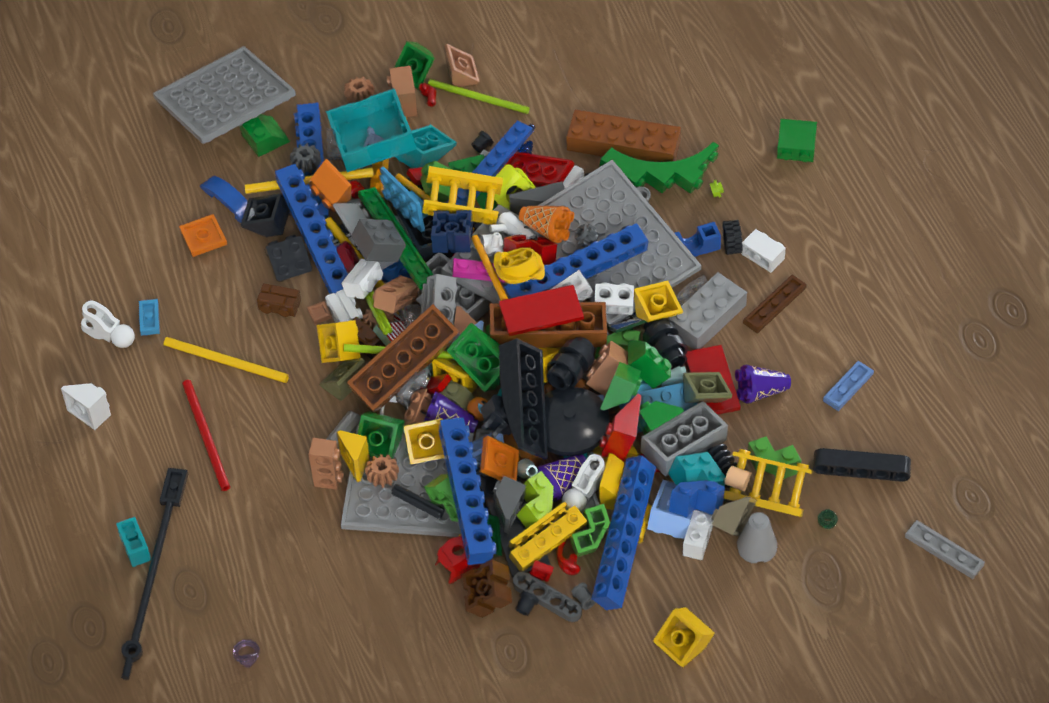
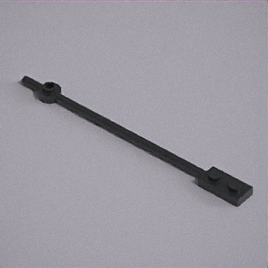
M168 468L160 497V504L165 505L133 633L131 640L126 641L121 648L123 658L125 659L121 678L124 680H129L133 662L139 660L143 655L139 638L173 506L180 507L188 478V470Z

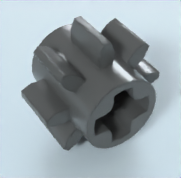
M591 224L580 225L575 231L577 244L584 248L597 241L598 232L595 231L596 227Z

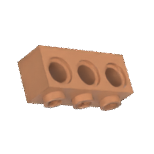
M400 275L374 291L373 307L394 314L416 301L419 295V288L413 279Z
M312 439L309 460L314 487L337 490L339 482L342 483L344 472L341 471L342 460H339L340 449H337V442L335 440Z

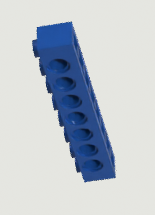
M319 103L297 105V112H294L295 123L299 124V126H295L296 137H300V140H296L297 148H299V144L301 146L308 144L309 147L314 145L320 152V164L324 162ZM312 170V173L306 172L304 177L313 176L317 170ZM312 193V199H316L318 203L319 214H323L326 220L329 218V210L323 205L322 199Z
M296 164L275 171L276 182L329 295L343 290L342 282L348 275L347 270L336 248L338 245L333 244L332 232L330 229H326V220L323 214L320 215L318 212V203L316 199L311 197V188L309 184L305 185L304 183L305 177L302 169L298 170ZM319 230L318 233H313L312 231ZM321 245H326L327 247H326V248H320L319 246H321ZM329 260L334 261V263H331V264L326 263V262L329 261ZM341 276L340 279H335L333 277Z
M637 223L632 226L628 225L617 233L609 234L603 240L594 241L584 249H578L567 257H561L550 265H544L545 275L542 280L530 279L518 284L507 283L504 286V291L508 299L547 291L578 270L585 279H588L648 250V239Z
M464 418L440 420L439 436L468 565L483 564L493 559V554H496V544L491 541L492 527L487 523L489 518L488 509L484 508L485 496L484 492L480 491L479 488L481 486V478L479 474L476 475L477 461L476 458L472 457L473 443L472 441L469 442L468 439L470 436L469 426L465 425Z
M642 455L626 459L591 598L605 610L618 609L623 606L656 471V466Z

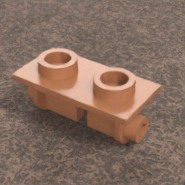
M428 389L417 390L412 394L410 405L404 414V426L424 421L426 415L420 411L427 412L432 401L431 394L426 393Z

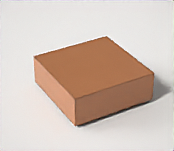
M325 301L307 307L308 313L315 325L332 319V314Z

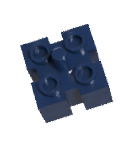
M472 210L456 211V214H449V211H434L431 232L433 253H448V250L451 253L471 252V237L473 235Z

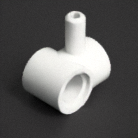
M499 232L480 236V241L491 263H494V254L496 252H503V240Z

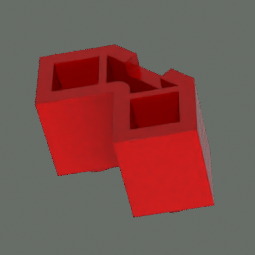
M526 235L504 237L503 252L508 253L519 248H531L541 256L544 265L556 262L557 244L547 238L538 237V240L526 239Z

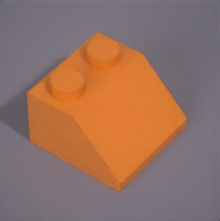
M326 159L311 177L310 188L315 196L318 195L322 199V203L327 209L330 208L335 212L333 204L347 203L351 200V184Z

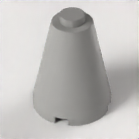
M761 512L750 516L737 540L738 552L747 562H768L777 552V540L768 516Z

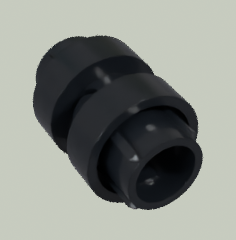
M663 318L644 324V342L656 348L658 353L671 363V370L678 366L682 367L687 361L688 347L683 338L679 336L674 323Z
M583 337L567 340L560 348L558 354L547 365L548 382L559 390H566L568 387L576 386L583 377V373H586L594 363L593 354L595 348L593 344Z

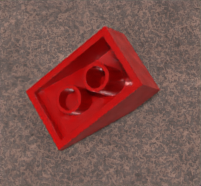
M637 394L614 417L612 423H608L605 432L606 436H602L599 447L602 448L601 456L608 458L609 453L624 462L637 434L641 402L640 394Z

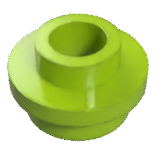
M714 180L713 183H710L713 196L720 198L722 197L721 193H724L721 182L718 183L717 180Z

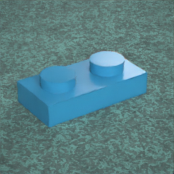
M158 299L139 301L141 336L160 334Z

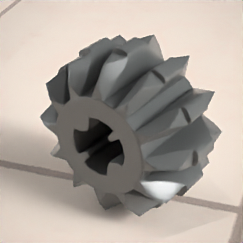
M299 144V148H293V152L290 153L291 165L296 164L298 170L302 169L303 174L306 172L312 173V170H317L318 165H321L320 152L314 145L309 147L308 144L305 146Z

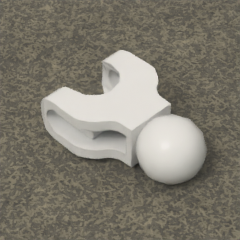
M88 301L83 305L82 315L84 318L81 321V329L95 339H104L108 342L112 340V343L119 348H127L133 343L135 339L133 329L125 324L119 325L120 320L115 318L106 307L95 301ZM94 308L97 313L94 315L88 312L87 309ZM90 322L93 327H88L86 324Z
M592 454L586 459L572 483V488L564 493L562 503L566 502L567 511L575 505L581 512L587 504V499L589 500L600 488L602 472L605 469V462L600 455ZM592 461H599V463H593L590 466Z

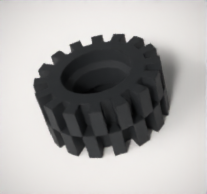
M739 220L723 221L722 233L726 254L742 253V232Z

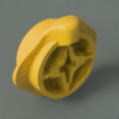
M519 248L508 253L496 252L494 254L496 273L500 279L508 284H518L530 279L542 280L544 278L545 267L542 263V258L531 248Z

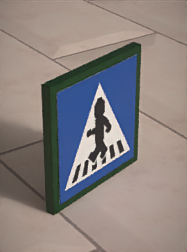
M635 311L633 315L627 316L610 327L607 326V329L614 333H619L627 329L633 330V327L647 321L636 317Z

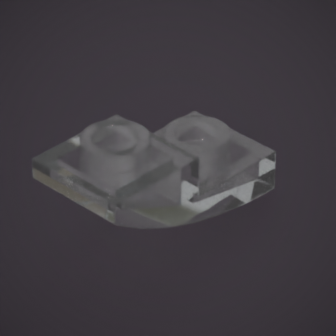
M704 275L687 284L677 294L676 298L680 306L708 282Z
M425 369L413 376L402 387L396 401L403 404L405 399L409 401L414 390H420L422 387L426 388L430 381L428 377L430 370Z

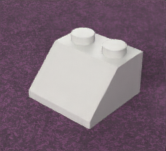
M89 383L63 386L61 388L67 411L92 429L96 430L111 416L110 405L106 398L107 394L101 387L97 388Z

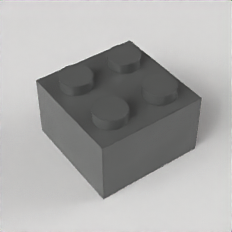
M359 219L351 235L366 261L398 262L406 247L405 242L391 220Z

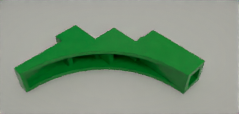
M712 142L707 148L691 157L671 162L639 160L622 154L611 147L600 159L599 167L613 160L636 188L643 187L647 183L660 193H663L675 183L691 194L695 189L698 190L702 186L703 173L707 170L708 164L710 162L714 163L718 158L719 145Z

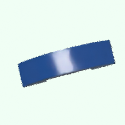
M217 176L211 177L200 185V188L211 198L216 197L233 212L238 222H242L248 201L240 192Z

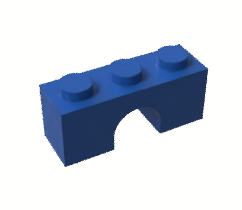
M715 222L697 226V232L687 239H683L680 232L675 233L694 257L721 249V234Z

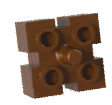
M491 559L480 565V570L472 569L462 574L463 588L468 591V595L464 596L465 611L483 618L493 613L496 607L501 609L512 603L511 588L507 587L510 581L509 566Z

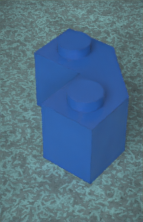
M708 480L680 482L671 491L669 512L686 518L695 509L713 515L715 509H719L723 505L725 486Z

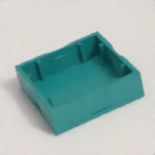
M395 88L370 96L362 101L349 103L326 111L347 172L417 149ZM369 126L374 129L376 135L385 139L364 147L368 137L367 129Z

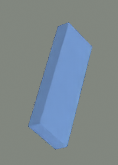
M857 361L823 397V402L839 411L869 380L874 370Z

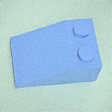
M663 480L651 508L647 529L655 533H664L675 538L685 539L693 512L687 518L669 512L671 491L676 485L674 482Z

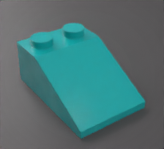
M428 125L411 131L416 150L395 157L398 161L409 166L410 169L420 168L427 163L441 159L457 145V142L434 126Z

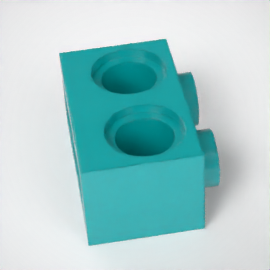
M132 517L116 523L120 539L132 567L151 561L148 546L136 518Z

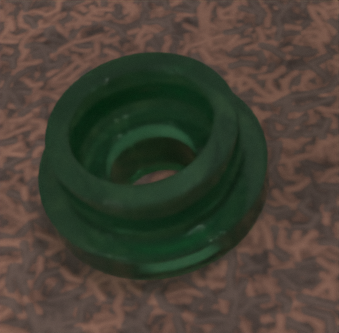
M826 509L818 515L817 521L822 528L831 529L837 525L838 517L834 511Z

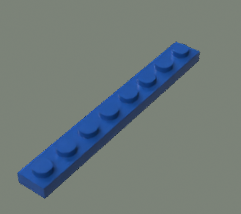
M517 120L472 173L495 177L532 134L533 128ZM458 188L456 205L467 206L468 189ZM476 191V198L481 193L480 191Z

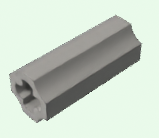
M348 411L327 437V440H335L337 442V449H339L337 431L354 433L357 425L360 424L361 417L353 411Z

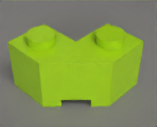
M542 471L524 483L526 485L525 500L527 504L517 513V517L526 528H529L552 511L554 487Z

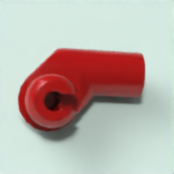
M421 83L419 90L422 95L427 97V105L430 107L435 106L436 90L426 83Z

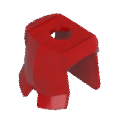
M461 535L449 539L439 548L437 553L438 559L435 565L441 563L450 571L449 584L462 578V574L472 569H478L481 565H468L465 549L462 555L453 554L460 549H464Z

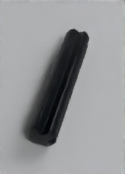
M395 484L391 490L392 495L437 519H441L444 515V508L398 484Z

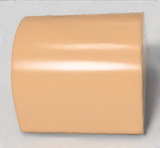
M731 466L725 478V485L745 491L752 473Z

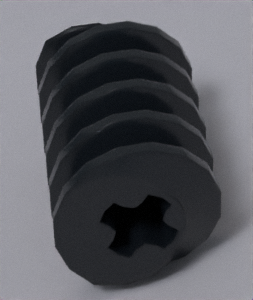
M726 444L711 447L706 451L709 452L725 477L731 466L737 467V462H734L735 459L731 456V452L727 450Z

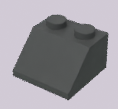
M506 476L503 477L501 482L497 481L493 490L495 492L493 499L495 500L494 507L505 533H509L525 499L526 485Z

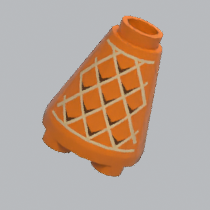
M524 206L521 208L519 220L523 224L554 243L558 244L568 240L570 236V223L574 219V212L570 211L568 207Z

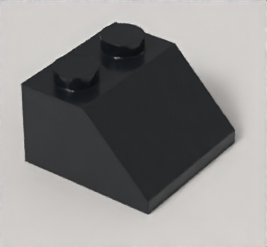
M282 193L249 198L241 227L264 237L283 235L290 209Z

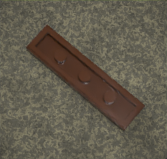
M792 274L743 319V324L758 334L806 289L807 284Z

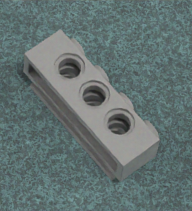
M440 274L427 277V284H423L421 314L434 304L454 325V312L456 310L455 294L458 288L456 284L457 278Z

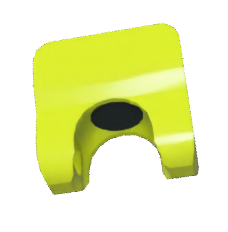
M508 164L495 176L503 178L500 195L495 194L494 200L499 205L510 210V194H514L520 188L526 191L536 187L520 168H514Z

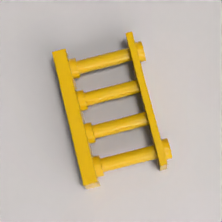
M429 166L426 183L432 184L430 200H424L422 213L433 216L434 211H449V214H456V211L472 210L473 222L496 225L499 212L493 211L495 194L500 195L503 178ZM439 185L450 187L448 203L437 202ZM458 188L469 190L467 206L456 205ZM476 191L487 193L485 209L474 208Z
M739 449L738 452L733 451V456L739 457L737 468L745 470L747 459L758 461L752 492H749V496L742 495V490L732 487L729 491L724 492V499L736 501L744 497H751L757 500L755 504L757 507L802 517L804 509L799 508L800 504L798 502L805 473H813V470L809 469V465L797 463V466L751 456V451ZM766 463L778 466L772 494L768 501L760 499L761 495H759ZM786 468L797 471L791 501L788 502V505L780 504L779 499Z

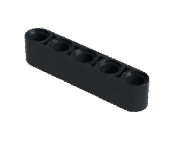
M819 448L814 451L813 471L822 475L907 481L911 476V459L905 455Z

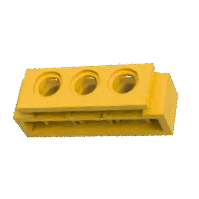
M563 502L509 542L508 547L510 549L514 547V550L510 552L509 558L520 572L525 571L534 564L535 560H540L569 539L572 534L585 527L587 520L575 505L567 511V504ZM562 514L564 515V516L561 517L559 520H557L556 522L552 523L554 520H556L557 518H559ZM547 525V528H546L545 530H543L541 533H539L538 535H536V533H538L539 531H541V530ZM530 537L532 538L531 540H529L527 543H525L523 546L520 547V545L523 544L525 541H527Z

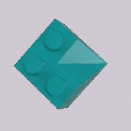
M709 452L676 456L668 472L676 486L680 482L705 480L714 481L719 485L725 486L726 477Z

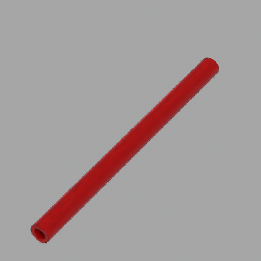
M185 380L182 382L219 486L221 491H227L230 489V484L191 380Z

